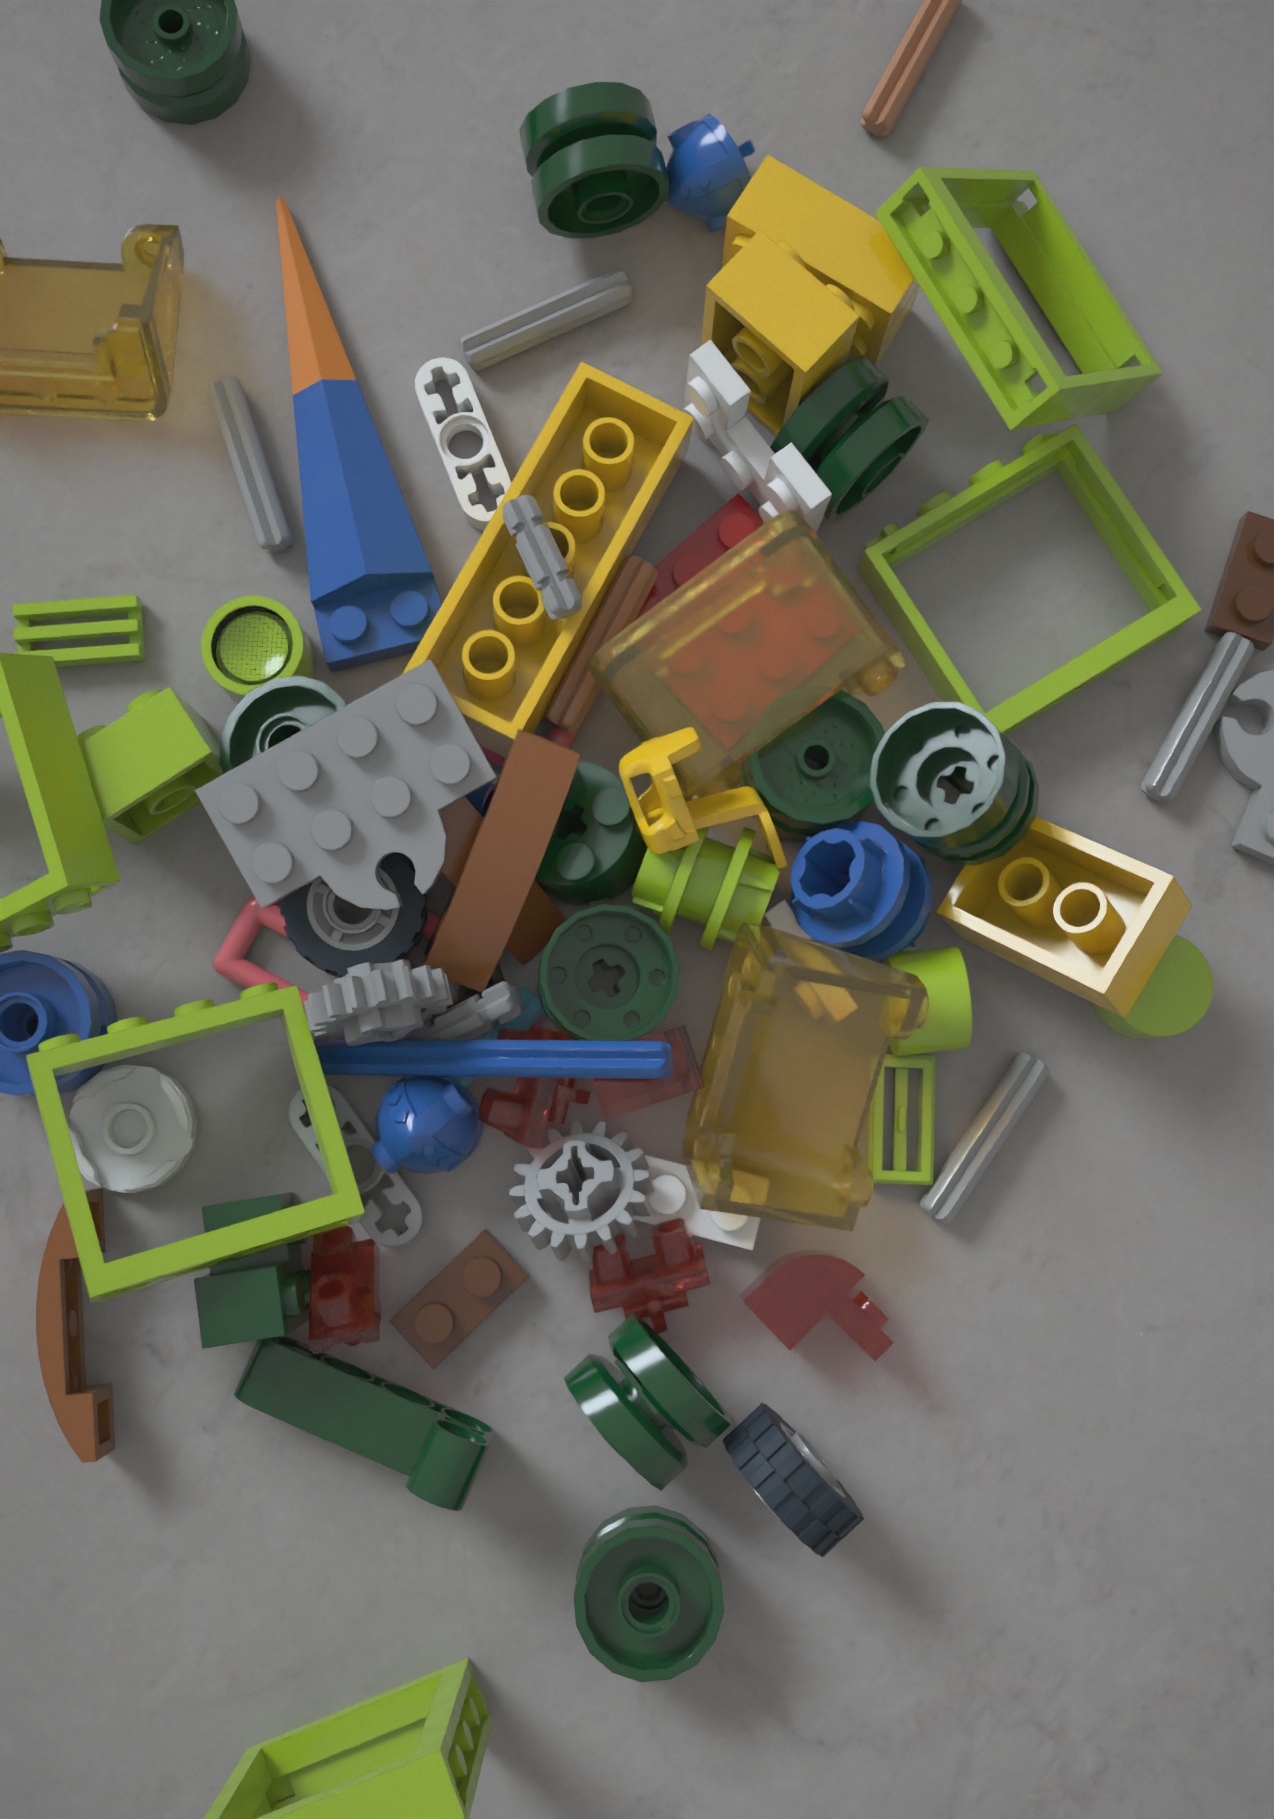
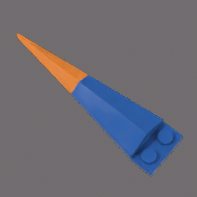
M278 196L276 210L310 597L315 611L325 661L330 672H335L415 652L439 611L442 602L433 571L286 201L281 196Z

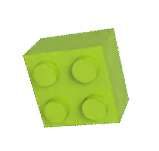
M171 687L166 688L162 692L160 690H152L140 695L127 706V714L107 727L103 725L94 726L77 735L105 829L135 845L201 804L195 790L224 774L220 766V744L203 717Z

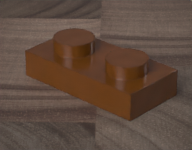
M1247 511L1240 518L1204 632L1219 637L1224 636L1227 632H1234L1250 640L1254 648L1261 651L1272 645L1274 639V519Z
M484 1229L389 1322L423 1359L435 1369L530 1274L487 1229Z

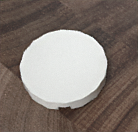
M121 1065L99 1072L80 1087L72 1101L74 1105L70 1110V1117L66 1119L80 1172L90 1182L111 1191L138 1193L164 1185L184 1168L195 1148L198 1120L192 1099L177 1079L155 1067Z

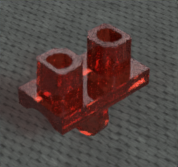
M533 1024L530 1030L501 1028L497 1040H568L569 1034L553 1030L550 1027ZM518 1077L514 1093L487 1087L482 1096L478 1120L504 1132L503 1135L522 1146L541 1149L547 1121L564 1125L569 1103L574 1102L587 1105L591 1091L574 1086L576 1078Z
M682 1218L661 1222L650 1228L656 1252L653 1255L632 1260L624 1234H618L614 1237L617 1252L612 1255L605 1250L602 1244L593 1247V1269L589 1270V1283L594 1313L623 1306L625 1319L632 1313L638 1314L641 1318L651 1316L656 1334L669 1331L666 1312L690 1306L686 1291L711 1285L702 1243H694V1239Z
M349 1226L314 1235L313 1251H311L308 1343L313 1354L325 1353L333 1346L343 1342L349 1346H356L361 1342L372 1343L380 1341L381 1303L379 1300V1248L377 1243L372 1238L357 1241L352 1227Z

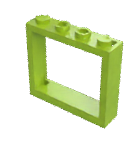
M919 167L875 212L876 217L1010 431L1115 412L1163 374L1034 170ZM1028 188L1037 200V203L1030 209L1027 208L1024 202L1017 201V198ZM973 228H991L1083 374L1065 376ZM1137 359L1141 364L1140 366L1128 367ZM1038 374L1047 386L1044 391L1037 392L1031 383V380Z
M1077 423L1057 435H1054L1052 431L1044 436L1041 433L1021 448L1022 456L1005 466L1000 460H996L983 467L968 481L970 487L956 496L951 497L949 492L946 491L933 497L918 509L916 514L919 518L901 529L898 528L896 523L885 526L878 536L864 543L867 549L864 550L857 567L858 573L941 701L960 702L981 711L1005 736L1180 630L1202 611ZM1057 471L1150 613L985 713L892 569Z
M0 653V718H3L49 871L43 877L0 899V953L13 947L11 938L32 935L50 929L54 926L53 916L57 914H71L88 909L93 906L90 897L121 882L53 656Z
M273 982L256 985L242 991L239 994L240 1000L214 1006L211 999L193 1001L174 1010L175 1017L148 1023L145 1016L123 1019L107 1027L108 1034L82 1041L78 1034L57 1036L38 1045L39 1052L26 1055L32 1085L91 1304L353 1224L365 1214L315 1044L309 1031L308 1021L297 985L278 989L277 983ZM280 1017L333 1195L104 1263L55 1077Z
M464 1659L247 1748L203 1819H469L492 1725V1719L470 1659Z

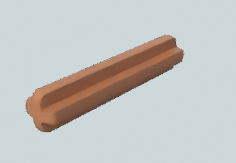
M923 0L863 110L861 126L866 132H871L878 138H883L890 134L962 0Z
M628 555L624 558L545 712V718L556 727L572 733L579 730L658 576V571L645 559L634 555Z

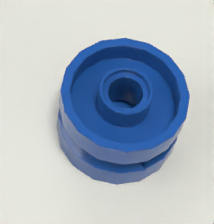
M27 950L0 954V1093L14 1096H35L26 1055L39 1052L38 1045L43 1041L66 1034H78L81 1041L108 1034L107 1027L118 1022L115 1001L99 977L79 963ZM38 1017L39 1024L34 1034L32 1026L34 1020ZM105 1064L56 1076L55 1081L59 1094L73 1092L98 1074Z

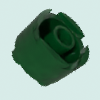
M578 761L555 828L534 878L548 894L564 903L576 906L590 905L588 902L598 901L607 897L613 899L623 894L635 883L648 847L642 838L623 783L612 772L592 762ZM579 831H585L581 836L576 834Z

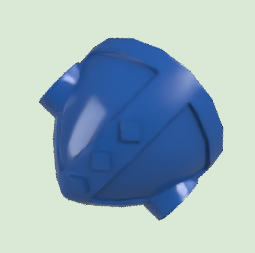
M708 114L698 121L694 120L667 136L673 150L666 166L669 178V196L665 201L688 215L705 219L710 231H715L726 225L728 213L751 180L744 157L752 155L756 149L752 140H746L737 146L725 127L714 116Z
M404 1076L392 1084L381 1098L375 1117L378 1141L371 1146V1152L379 1165L389 1174H395L401 1168L422 1174L450 1172L459 1167L479 1144L483 1129L480 1106L470 1090L453 1077Z

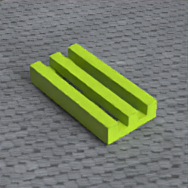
M137 595L12 604V616L17 619V628H13V640L18 643V652H14V654L53 656L56 667L145 661L142 600ZM128 615L126 620L33 626V622ZM129 635V644L34 651V642Z
M869 1054L867 1183L933 1185L936 1056ZM885 1067L894 1068L892 1170H882ZM908 1068L919 1069L917 1171H906Z

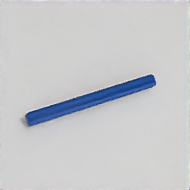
M345 1039L314 1040L324 1075L667 1079L670 1077L673 1068L672 1047L670 1044L661 1041L400 1039L392 1042L380 1041L350 1046L346 1044Z

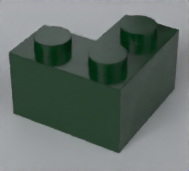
M293 1192L203 1206L202 1213L205 1233L296 1206ZM308 1237L210 1267L209 1274L194 1279L202 1349L285 1336L310 1321L309 1310L315 1309L317 1306V1290L312 1270H303L300 1244L308 1242Z

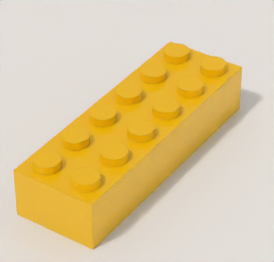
M582 361L402 673L404 674L431 659L478 743L505 758L508 755L518 728L533 734L624 558L633 553L688 452L694 417ZM528 494L536 499L543 514L541 520L543 524L548 525L569 569L567 572L568 578L574 579L582 596L581 609L574 615L561 620H553L549 617L541 601L543 597L541 591L536 590L515 545L517 541L515 537L510 535L503 520V505L509 500L516 499L522 495Z

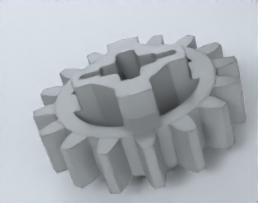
M404 959L378 964L367 962L347 968L348 974L334 979V984L323 985V991L309 993L308 1000L304 1001L310 1033L314 1032V1037L328 1035L329 1039H336L345 1036L346 1044L350 1046L380 1041L392 1042L409 1037L410 1031L423 1027V1021L432 1019L431 1014L446 1012V1006L453 1004L446 973L444 974L443 968L431 970L430 965H424L412 970L410 961Z
M580 1120L573 1121L571 1135L562 1137L560 1132L554 1127L549 1129L548 1137L551 1144L542 1148L537 1144L530 1143L527 1149L533 1162L531 1165L515 1164L513 1169L521 1184L509 1189V1195L516 1209H518L514 1213L516 1220L523 1232L529 1231L528 1235L538 1250H542L551 1243L550 1246L558 1260L564 1261L571 1249L577 1248L583 1261L590 1262L593 1256V1247L600 1244L611 1255L616 1253L617 1246L614 1237L622 1233L625 1236L635 1238L639 1233L633 1222V1216H650L652 1211L645 1195L655 1191L654 1183L649 1171H647L649 1166L642 1149H634L629 1134L624 1130L612 1138L606 1122L602 1121L595 1126L592 1133H585ZM596 1158H601V1159H604V1160H606V1161H599V1160L596 1159ZM546 1212H550L552 1218L549 1217V1216L546 1214ZM565 1218L569 1221V1224L562 1223L554 1219Z

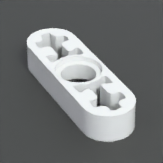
M435 358L426 362L417 372L415 391L462 513L471 526L484 531L496 510L487 512L482 504L474 505L479 501V495L473 476L484 472L486 483L492 495H500L496 498L497 507L512 482L466 369L453 359ZM445 379L447 384L453 387L452 393L458 413L450 417L447 416L440 395L438 393L434 394L436 392L434 383L438 380ZM461 431H472L483 439V446L476 456L469 459H460L452 455L448 450L451 438Z

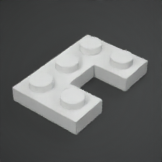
M709 340L689 355L683 403L685 408L682 412L694 417L692 432L701 441L709 438L723 457L720 459V462L730 481L740 490L747 487L760 503L759 514L770 532L778 539H782L785 536L797 550L816 536L832 493L792 442L776 454L745 416L751 390L715 344Z

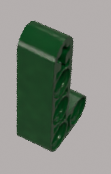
M288 1336L256 1341L234 1391V1396L239 1401L258 1411L409 1476L406 1488L411 1493L433 1505L454 1511L463 1509L495 1434L494 1429L481 1420Z

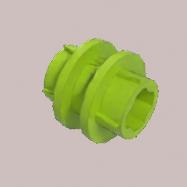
M710 826L697 830L700 841L677 850L655 854L647 848L632 890V904L660 915L658 925L667 935H669L677 915L706 926L698 948L709 952L712 950L716 937L748 947L749 943H753L780 873L771 856L751 848L756 834L755 830L744 827L736 848L707 837Z

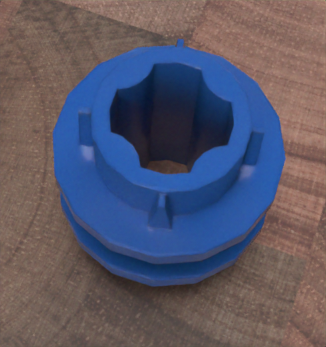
M856 821L838 825L830 830L821 831L812 838L808 836L806 838L807 842L797 853L791 868V907L797 924L812 939L828 945L842 958L860 963L885 960L907 946H916L914 941L924 931L932 905L933 879L925 860L878 824Z

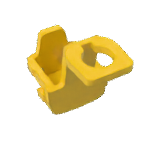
M687 727L642 742L639 747L624 755L620 760L619 774L642 838L651 852L661 854L670 850H677L700 841L697 834L698 829L754 815L764 844L778 870L788 866L769 812L754 788L748 786L685 802L671 765L702 749L701 742L694 728ZM649 773L652 784L649 789L637 798L630 778Z

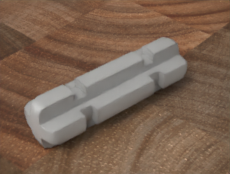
M526 494L509 500L503 505V520L510 535L515 537L517 541L515 545L536 590L541 591L543 596L541 601L549 617L553 620H561L574 615L581 609L582 596L574 579L568 578L567 572L569 569L548 525L543 524L541 520L543 514L536 499Z
M502 981L484 990L481 995L482 999L476 994L448 1008L446 1012L435 1015L433 1018L434 1023L431 1020L423 1021L424 1026L410 1031L408 1039L472 1040L494 1029L497 1025L496 1020L502 1025L520 1016L524 1009L520 999L521 993L516 986H511L509 983Z

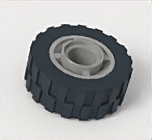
M399 852L391 853L383 859L379 868L380 879L387 888L399 893L403 906L388 910L372 909L369 917L359 924L342 922L338 911L342 898L335 894L322 877L284 897V902H280V912L286 923L284 930L288 939L295 945V950L318 969L340 978L348 974L347 968L367 962L372 964L390 963L401 959H408L410 957L408 954L414 946H418L423 937L422 930L424 924H427L428 917L426 893L422 894L414 885L416 870L411 861L403 853Z
M762 1402L722 1440L727 1453L733 1459L732 1461L745 1476L763 1503L801 1542L817 1555L819 1554L821 1557H824L864 1519L855 1501L844 1489L837 1475L825 1459L799 1432H795L767 1404Z

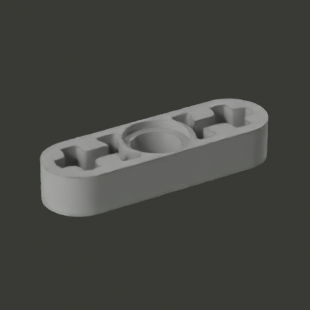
M327 1084L330 1098L336 1105L334 1111L340 1131H344L350 1123L356 1130V1134L343 1138L346 1150L351 1146L361 1145L371 1151V1146L378 1141L377 1137L347 1095L340 1088ZM300 1089L290 1102L289 1120L294 1131L327 1176L313 1126L309 1125L305 1119L309 1113L302 1089ZM375 1159V1170L372 1176L363 1183H356L359 1194L376 1188L388 1174L394 1186L384 1189L382 1192L394 1206L404 1202L409 1206L411 1212L404 1218L408 1229L403 1234L396 1227L385 1231L379 1221L386 1213L376 1197L371 1198L366 1206L363 1204L365 1214L358 1221L368 1235L378 1244L387 1247H398L412 1241L419 1235L425 1224V1207L400 1169L395 1174H389Z

